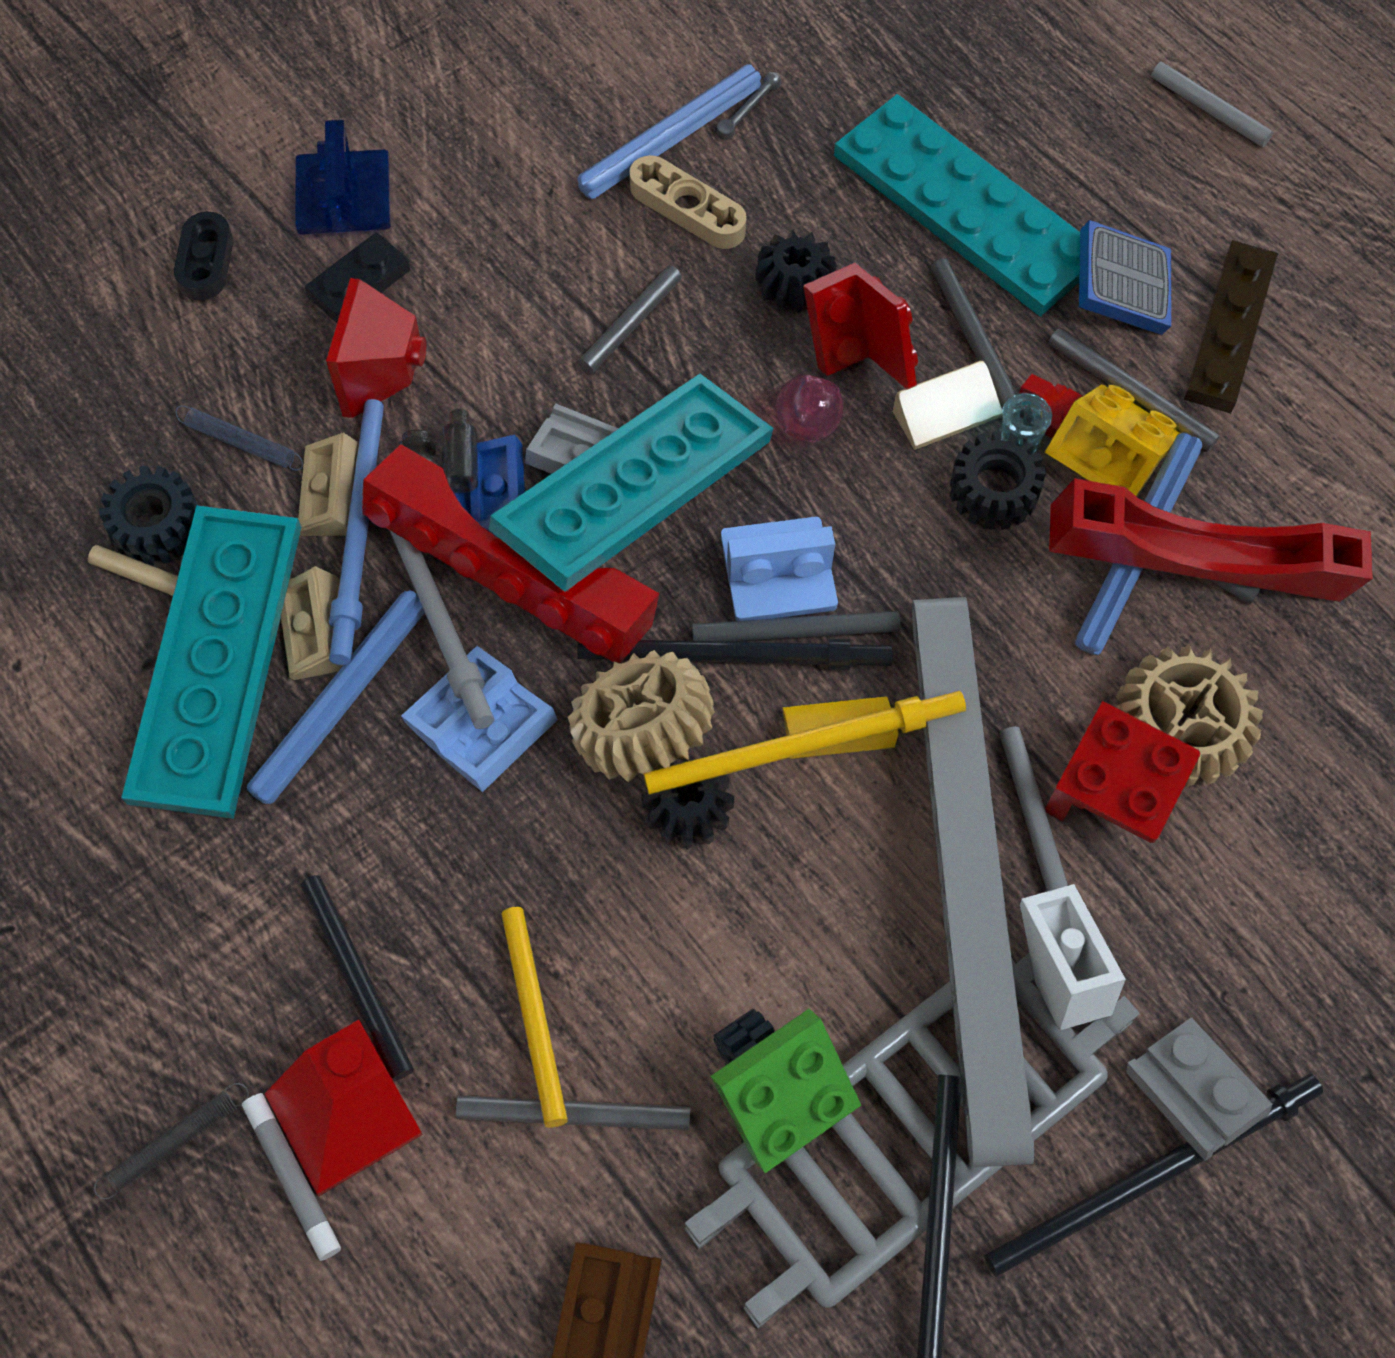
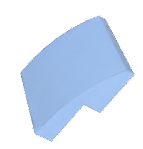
M476 646L467 654L469 662L477 665L485 683L482 691L494 716V722L489 727L484 729H476L463 700L454 695L447 679V674L402 714L401 717L430 748L483 792L558 719L551 706L517 683L512 670Z

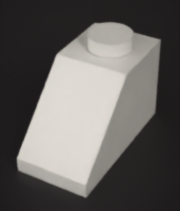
M1075 885L1022 898L1020 907L1035 983L1059 1030L1111 1016L1126 979Z

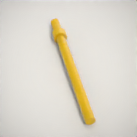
M960 690L925 700H920L918 696L895 702L894 708L643 773L645 785L650 795L901 729L903 733L926 728L927 721L965 712L966 702Z

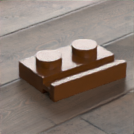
M576 1242L552 1358H644L662 1258H651L636 1255L632 1252Z

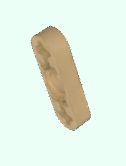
M643 156L635 160L631 165L630 190L638 201L714 247L730 249L738 246L744 240L746 234V212L738 203L661 157ZM690 195L696 197L700 203L694 208L686 209L679 207L675 201L681 196ZM717 223H719L720 225H723V227H722V228L718 227V226H717Z

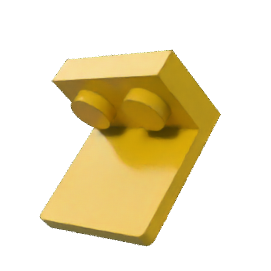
M1100 385L1073 403L1045 453L1089 481L1125 487L1138 497L1159 462L1168 454L1176 436L1180 432L1175 429L1177 427L1176 423L1168 416L1157 411H1150L1148 413L1133 403L1134 397L1126 390L1115 385H1108V387Z

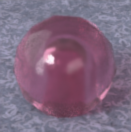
M799 374L792 377L782 386L776 398L775 412L779 424L788 435L799 441L814 443L827 439L838 429L843 419L844 401L836 384L819 377Z

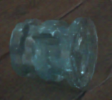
M1030 393L1016 394L1009 398L1002 410V422L999 432H1002L1001 440L1008 441L1010 433L1019 436L1016 445L1021 447L1023 437L1027 438V441L1033 445L1030 455L1032 456L1034 452L1040 449L1045 432L1051 425L1052 411L1048 403L1043 398ZM1025 407L1024 417L1020 418L1021 410Z

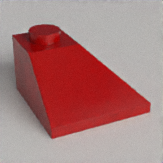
M350 278L326 359L342 416L347 418H354L361 414L365 401L369 399L383 401L411 385L416 366H423L427 348L426 338L420 337L415 315L362 280Z
M360 1020L355 1021L305 1050L264 1093L318 1196L323 1195L423 1135Z

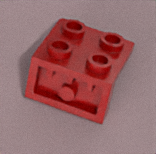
M852 263L803 285L817 366L826 376L869 357L906 390L917 386L915 366L918 365V356L911 343L909 329L913 318L910 307L903 297H897L882 284L878 277L871 276L856 263Z
M1102 701L1045 808V812L1063 822L1072 805L1081 810L1084 808L1147 842L1154 843L1159 838L1200 757V751Z

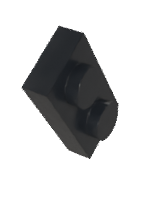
M375 232L305 285V290L308 298L337 323L350 278L360 279L382 293L410 271L409 261L406 256L383 236Z

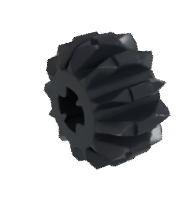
M792 229L787 239L774 234L770 241V246L761 247V251L758 254V266L755 268V280L757 285L761 287L764 300L776 299L779 311L787 304L794 305L799 314L806 303L803 285L836 271L837 265L835 257L830 255L828 242L815 243L813 232L804 238L798 237Z
M688 753L689 760H683V763L692 761L693 757ZM722 775L650 795L648 792H645L641 795L642 808L650 811L646 815L648 828L657 829L662 827L661 840L665 844L671 842L676 835L682 836V845L686 850L692 847L693 836L696 835L709 845L714 840L713 828L727 829L729 826V816L726 812L734 808V795L725 792L729 788L730 780L728 776ZM690 797L697 799V802L689 801L685 807L678 804V800L687 802Z

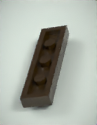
M1234 240L1231 241L1184 400L1232 413L1238 399L1278 256L1277 252Z

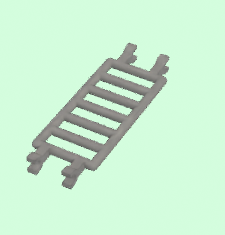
M1027 954L1017 963L1012 959L1016 999L1079 1071L1075 1077L1054 1093L1024 1058L1028 1096L1036 1107L1031 1112L1033 1138L1035 1141L1107 1081L1108 1072L1094 1053L1130 1026L1140 1013L1123 996L1117 1001L1111 1016L1095 1020L1078 1035L1071 1027L1059 1030L1040 991L1033 984L1035 979L1030 954ZM950 981L843 1064L852 1086L866 1077L931 1159L934 1125L883 1062L910 1042L937 1076L940 1074L960 1076L957 1063L928 1030L931 1024L953 1008ZM961 1089L960 1104H961L962 1107H963L962 1089ZM851 1113L832 1127L903 1217L875 1239L804 1147L786 1158L784 1161L857 1254L830 1277H828L747 1171L755 1162L744 1142L727 1154L719 1163V1172L731 1189L685 1222V1232L697 1248L700 1249L727 1225L748 1210L790 1265L787 1271L744 1304L743 1310L757 1329L769 1321L805 1289L809 1290L822 1307L830 1308L835 1306L927 1230L929 1196L922 1202L919 1200ZM957 1154L953 1208L1003 1166L971 1167L970 1163L966 1165Z

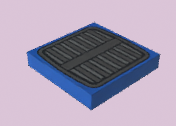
M1089 220L1080 229L1079 307L1160 335L1164 334L1171 327V248Z

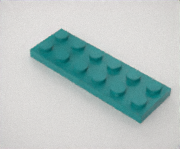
M896 94L835 143L834 157L1041 317L1079 283L1080 232L900 95Z
M698 374L490 516L489 530L566 592L768 444L774 428L702 374Z
M196 505L121 797L127 805L234 819L302 528L298 518Z

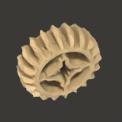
M1190 644L1183 647L1178 656L1167 646L1161 650L1157 658L1151 654L1144 657L1139 668L1134 667V669L1128 672L1125 678L1126 684L1120 687L1116 696L1117 702L1120 703L1117 706L1118 709L1160 730L1153 720L1152 715H1154L1161 721L1165 733L1184 743H1192L1199 746L1194 747L1200 751V757L1185 785L1186 788L1194 785L1199 776L1207 785L1216 782L1220 774L1226 778L1234 774L1239 767L1238 764L1246 763L1252 755V746L1256 745L1262 731L1257 726L1263 718V710L1253 707L1258 700V691L1243 689L1247 682V673L1238 675L1230 673L1229 670L1232 666L1231 658L1222 661L1221 664L1212 661L1211 648L1204 651L1201 657H1196ZM1213 701H1214V702L1216 703V705L1219 707V709L1221 710L1222 714H1220V713L1216 710V708H1215V706H1214V704H1213ZM1197 705L1198 708L1192 716L1193 719L1188 717L1182 726H1178L1179 721L1184 715L1183 712L1188 714L1192 707ZM1149 707H1151V708L1153 709L1152 715H1151V712H1150Z
M653 650L645 658H639L633 653L629 661L622 664L614 661L613 668L607 672L597 671L596 681L582 685V696L571 701L573 712L567 717L570 723V732L573 736L572 742L578 754L583 756L586 764L591 766L594 772L601 771L609 780L621 775L629 782L638 773L643 774L662 767H670V763L677 759L689 760L688 749L703 745L702 735L712 729L711 716L715 711L713 699L709 693L710 688L705 677L700 675L699 670L690 663L688 658L678 659L673 652L666 653L660 657Z

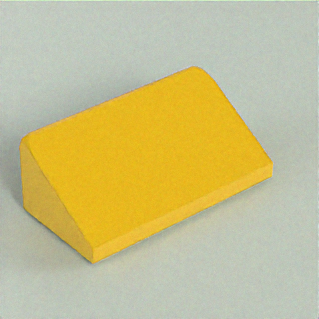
M885 696L783 707L786 736L887 710L891 706L888 697ZM898 729L790 757V759L895 748L899 735Z

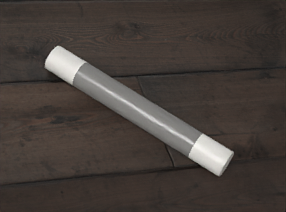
M262 1093L253 1095L242 1103V1107L319 1260H326L341 1250V1246Z

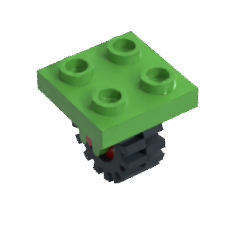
M751 1009L713 1035L714 1043L718 1047L717 1051L726 1063H724L725 1066L710 1077L754 1162L764 1173H767L861 1106L821 1018L810 1009H807L777 1031L774 1030L773 1025L768 1020L765 1021L764 1016L759 1011L756 1012L755 1009Z

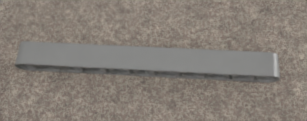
M966 597L913 600L912 624L920 700L960 690L966 702L965 712L927 721L926 728H923L970 1165L971 1167L1031 1165L1034 1163L1033 1128L968 603Z

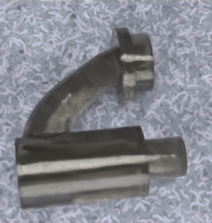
M454 409L449 412V424L442 428V464H438L432 458L436 454V444L429 432L414 429L406 431L402 435V440L398 446L401 444L443 468L448 484L454 493H466L478 487L477 429L469 424V413L466 410Z

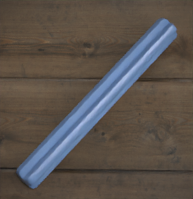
M750 64L744 65L581 173L577 178L580 191L588 199L596 198L629 176L630 167L635 160L643 156H659L760 88L761 75L759 71H756Z
M1180 433L1176 436L1145 502L1161 510L1171 512L1200 454L1202 442L1199 438L1192 437L1187 433ZM1113 563L1077 635L1075 644L1080 650L1091 655H1099L1102 652L1143 568Z
M409 590L400 594L351 655V662L342 666L247 784V790L258 801L264 804L275 802L424 615L425 612L417 593Z

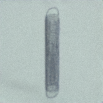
M183 406L194 411L191 423V418L189 423L188 419L186 423V415L185 423H183L185 426L285 468L284 466L287 464L290 454V461L292 454L294 460V454L296 453L291 449L197 409ZM207 420V422L209 421V423L205 430V427L203 428V426L205 424V421Z

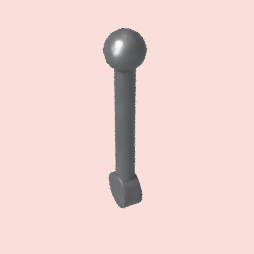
M769 72L766 74L764 84L729 120L724 119L718 123L717 134L721 139L728 140L733 138L735 126L770 90L779 88L781 78L778 73Z

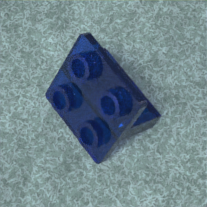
M344 120L325 121V141L317 142V153L299 154L296 156L295 227L297 233L305 235L389 229L391 227L390 158L388 151L385 149L351 151Z

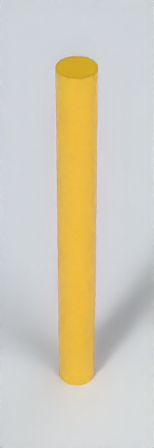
M511 907L505 909L501 915L543 1120L547 1128L559 1127L566 1124L568 1118L523 908Z

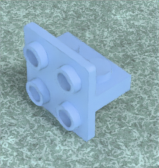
M809 517L722 529L721 541L736 621L775 619L828 612L837 609L838 599L831 570L835 549L832 526L823 527L819 517Z

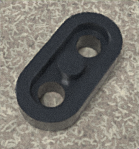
M210 211L200 212L187 219L182 227L174 266V276L182 294L192 300L211 299L218 295L226 284L233 247V235L228 221L221 214Z

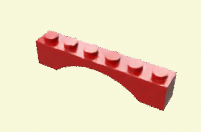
M400 444L363 479L362 514L368 517L375 525L387 528L409 541L419 551L429 553L453 567L463 577L471 578L492 590L502 600L521 607L539 618L546 626L560 630L582 643L590 652L602 655L610 661L620 664L652 627L659 598L658 592L616 568H597L566 592L563 591L505 542L483 528L462 507L448 484L443 468Z
M1074 478L1050 505L1049 552L1341 602L1373 579L1371 531L1327 523L1252 527L1204 522L1178 516L1156 508L1136 497L1125 487Z

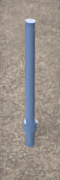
M369 399L364 403L338 598L334 599L331 603L329 624L333 627L329 660L337 665H347L351 662L354 632L360 628L363 605L359 602L369 525V518L362 514L363 479L376 468L384 404L376 399Z

